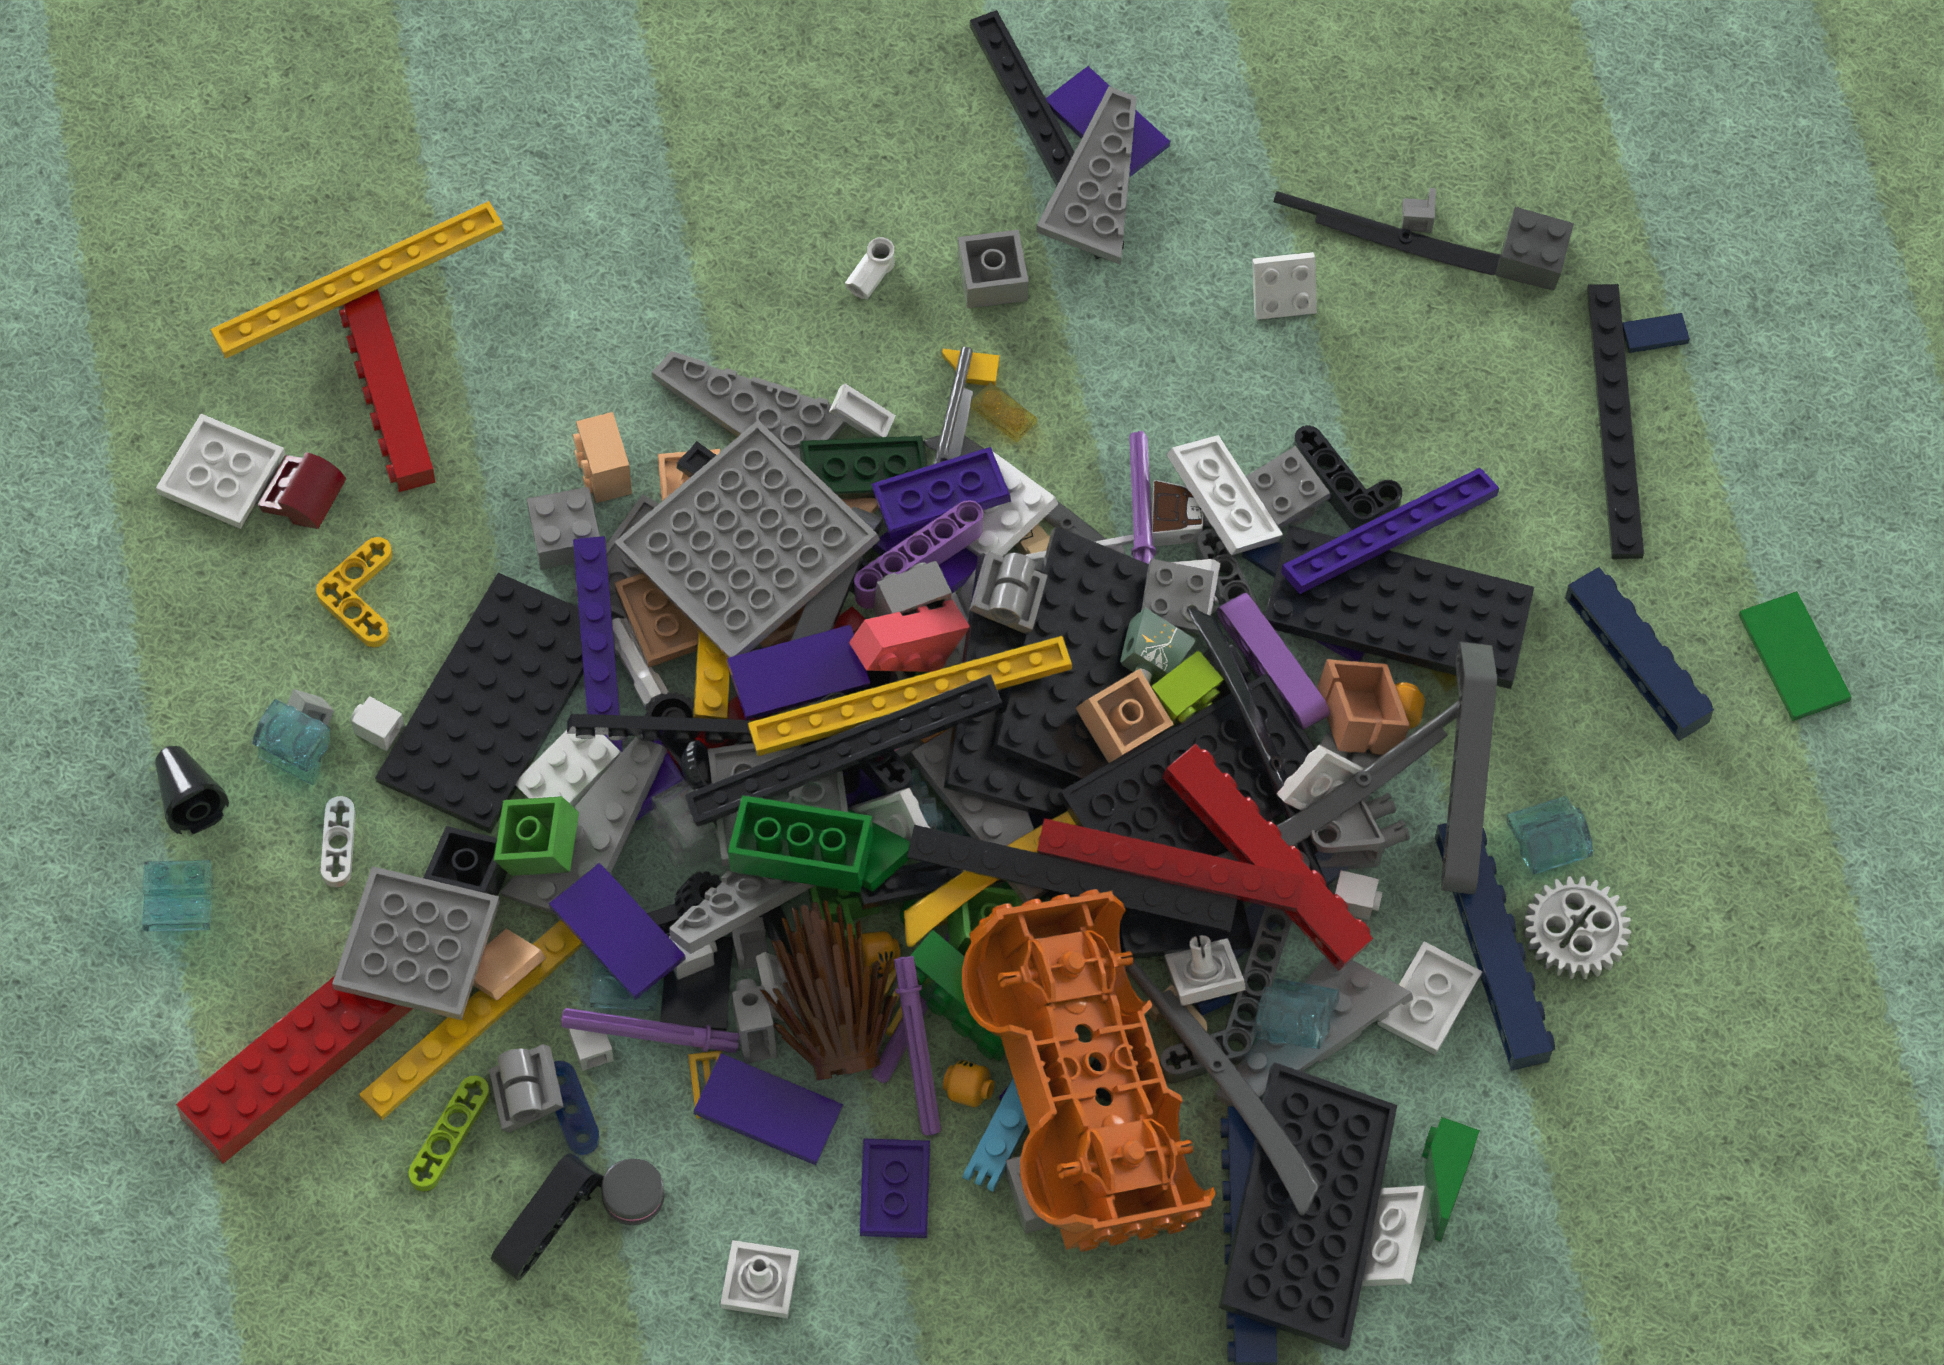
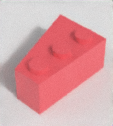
M952 599L944 601V607L929 610L927 606L918 607L915 614L903 616L901 612L866 619L849 644L867 671L933 672L945 666L947 659L967 633L970 625Z

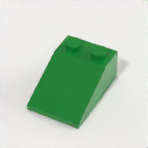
M1441 1117L1438 1128L1431 1126L1421 1156L1427 1159L1424 1171L1427 1187L1433 1191L1430 1210L1435 1240L1442 1242L1480 1130Z

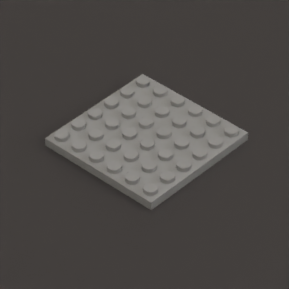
M757 420L617 539L615 544L729 658L754 649L880 539L878 534Z

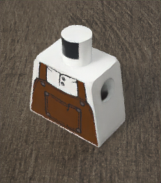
M1159 480L1153 481L1151 513L1153 546L1197 542L1203 526L1212 525L1187 486Z

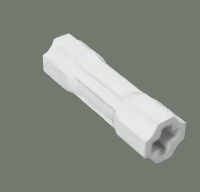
M618 617L612 620L615 654L622 661L633 681L638 697L645 709L650 706V702L655 700V697L667 694L668 690L659 674L652 667L648 668L628 619Z

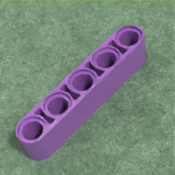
M971 500L959 503L859 570L854 577L855 601L857 604L866 609L874 608L877 582L884 576L892 573L889 571L897 570L898 572L894 573L898 575L909 571L911 567L922 562L928 564L937 561L938 565H940L977 540L983 532V509L980 504ZM916 553H921V554H924V555L917 556V555H914V554H916ZM865 587H873V589H868V590H867V589H864V588H865Z
M1247 593L1239 595L1216 609L1221 624L1259 677L1264 674L1268 675L1303 730L1330 715L1329 707L1321 693Z

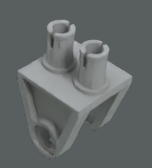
M1389 793L1366 803L1363 799L1318 831L1312 830L1311 839L1318 851L1333 853L1332 858L1327 861L1318 859L1321 868L1348 866V869L1376 867L1381 863L1385 848L1410 839L1408 828L1403 829L1406 825L1403 820L1380 830L1375 822L1378 818L1396 812L1394 801H1389L1391 799ZM1325 830L1321 835L1318 836L1320 831Z

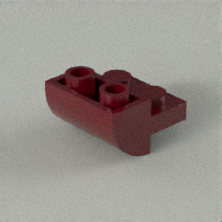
M306 452L303 458L285 455L260 499L258 506L264 513L288 517L294 525L319 529L344 485L346 477L332 463L315 454Z

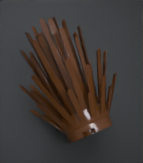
M827 900L822 904L826 921L822 919L817 902L811 904L812 911L809 910L807 905L801 906L804 922L802 927L798 910L792 907L796 932L793 931L791 933L787 920L781 918L794 959L791 954L787 953L782 941H771L787 982L783 983V987L808 1032L778 988L772 989L778 998L777 1003L766 990L760 989L765 998L793 1032L795 1038L782 1025L775 1023L773 1027L782 1035L780 1037L813 1066L816 1080L830 1079L832 1075H848L881 1065L878 1051L897 1000V996L893 997V995L886 997L881 1013L891 959L886 962L884 975L878 980L879 962L875 961L873 963L870 983V967L864 968L861 921L859 920L856 923L857 941L853 937L852 924L849 923L846 927L849 950L848 959L841 905L839 904L836 908L838 922H832Z

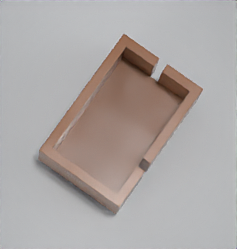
M1327 659L1317 689L1329 707L1330 715L1326 718L1338 751L1366 753V750L1370 749L1371 753L1384 755L1402 742L1407 735L1410 725L1388 665Z

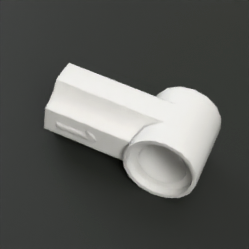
M878 237L869 242L867 253L845 282V288L855 296L868 300L885 274L893 269L895 265L894 245L889 239ZM879 254L887 256L884 259L875 258V256Z

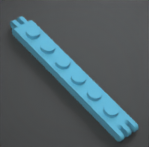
M1014 1078L1009 1084L962 1177L969 1181L974 1171L977 1170L979 1173L975 1184L982 1186L988 1175L991 1179L988 1182L987 1189L992 1192L996 1189L1005 1171L1006 1160L1011 1159L1028 1126Z

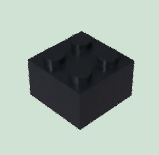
M446 826L423 878L498 896L508 872L494 861L496 837Z

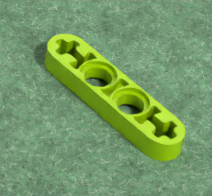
M477 1075L465 1078L452 1096L409 1168V1180L412 1187L416 1190L424 1192L434 1189L444 1175L488 1102L490 1091L489 1085L484 1078ZM478 1085L482 1095L475 1094L470 1101V1107L474 1108V1110H471L465 1105L469 1099L467 1089H474ZM460 1112L467 1116L466 1123L461 1127H453L448 1122L449 1117L454 1113ZM439 1140L447 1141L451 1145L450 1150L444 1155L433 1153L431 1148L435 1142ZM425 1156H428L433 1161L429 1170L432 1178H424L420 1182L416 1172H424L429 1162Z

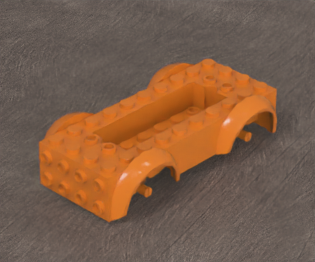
M1097 889L1083 892L1078 897L1070 898L1069 894H1063L1052 898L1048 902L1032 899L1017 907H1012L1008 903L993 908V913L981 919L979 925L969 933L971 944L963 962L962 988L965 1002L973 1018L980 1026L997 1036H1001L1030 1130L1024 1142L1020 1158L1022 1187L1030 1207L1038 1217L1060 1229L1066 1250L1079 1247L1080 1252L1095 1249L1100 1246L1099 1243L1109 1242L1110 1246L1127 1242L1129 1237L1138 1235L1139 1240H1144L1158 1235V1231L1167 1230L1168 1234H1174L1187 1229V1223L1201 1219V1213L1212 1206L1211 1201L1216 1193L1214 1187L1208 1190L1199 1187L1189 1170L1184 1154H1191L1193 1152V1145L1189 1146L1192 1144L1189 1139L1185 1141L1180 1139L1179 1110L1183 1102L1180 1094L1167 1088L1144 1016L1152 1007L1151 1000L1142 1001L1136 995L1124 967L1133 964V957L1129 958L1132 956V953L1130 951L1121 953L1120 921L1125 912L1124 904L1113 895L1112 891L1099 893ZM1083 1025L1090 1030V1042L1084 1043L1078 1040V1034L1075 1032L1077 1026ZM1089 1057L1099 1060L1101 1071H1095L1090 1067ZM1103 1088L1111 1095L1110 1105L1102 1106L1096 1101V1089Z

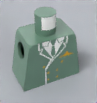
M1144 608L1129 623L1120 661L1124 667L1132 672L1141 669L1148 683L1154 685L1181 663L1196 639L1147 608Z

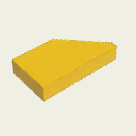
M943 349L942 358L956 371L960 351ZM973 352L966 383L995 387L1000 355Z

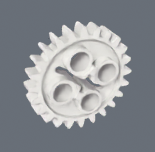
M1568 876L1566 885L1563 886L1556 879L1553 890L1549 886L1544 885L1542 895L1536 893L1533 898L1534 904L1528 905L1526 912L1529 915L1525 916L1524 925L1528 926L1525 929L1524 937L1532 938L1529 941L1528 949H1538L1535 956L1536 960L1544 957L1547 959L1545 969L1553 965L1558 966V976L1566 969L1569 970L1570 979L1574 978L1576 971H1580L1583 979H1587L1589 970H1592L1598 977L1601 974L1602 966L1610 971L1613 966L1612 960L1619 962L1622 957L1621 951H1626L1628 942L1626 940L1630 938L1631 930L1626 928L1629 927L1631 919L1622 917L1625 915L1627 907H1616L1620 898L1619 895L1609 898L1607 895L1610 887L1607 886L1601 891L1598 890L1597 880L1593 881L1591 886H1587L1585 877H1581L1579 884H1574L1571 876ZM1575 903L1580 909L1572 910L1566 904ZM1590 907L1595 908L1585 919L1583 927H1579L1566 947L1561 948L1560 945L1570 935L1571 928L1576 927L1581 922ZM1602 922L1607 928L1599 929L1593 923ZM1555 926L1561 930V933H1552L1547 927ZM1582 945L1588 949V952H1579L1574 946Z

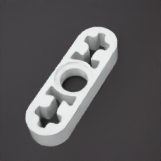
M344 796L330 799L325 807L321 874L323 881L331 887L344 886L350 880L352 872L356 812L353 802ZM339 806H344L346 811L342 816L343 826L337 825L336 813H334L338 811ZM341 835L347 838V844L341 849H334L329 845L330 840L334 836ZM333 857L339 858L340 869L344 871L339 872L338 877H332L331 872H329L334 869Z

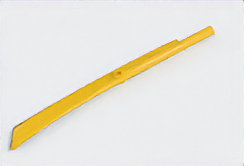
M1068 811L1052 819L1076 825ZM1043 825L1006 846L1037 853ZM964 871L905 910L907 946L913 947L956 909L999 879Z

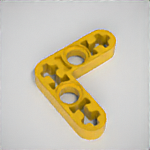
M374 537L367 540L317 584L316 588L318 601L365 645L374 648L382 646L388 640V625L355 592L387 566L392 559L391 544L382 537ZM383 548L384 555L379 556L376 554L373 556L372 549L381 550ZM368 560L370 561L371 567H368L366 563ZM352 567H359L363 570V574L357 579L348 578L346 572ZM336 588L337 596L342 600L339 605L333 595L329 594L326 596L325 589L334 590ZM354 606L361 609L362 612L357 618L349 619L344 615L345 610L349 607ZM366 619L368 625L374 630L380 627L379 636L375 634L369 636L368 628L363 624Z

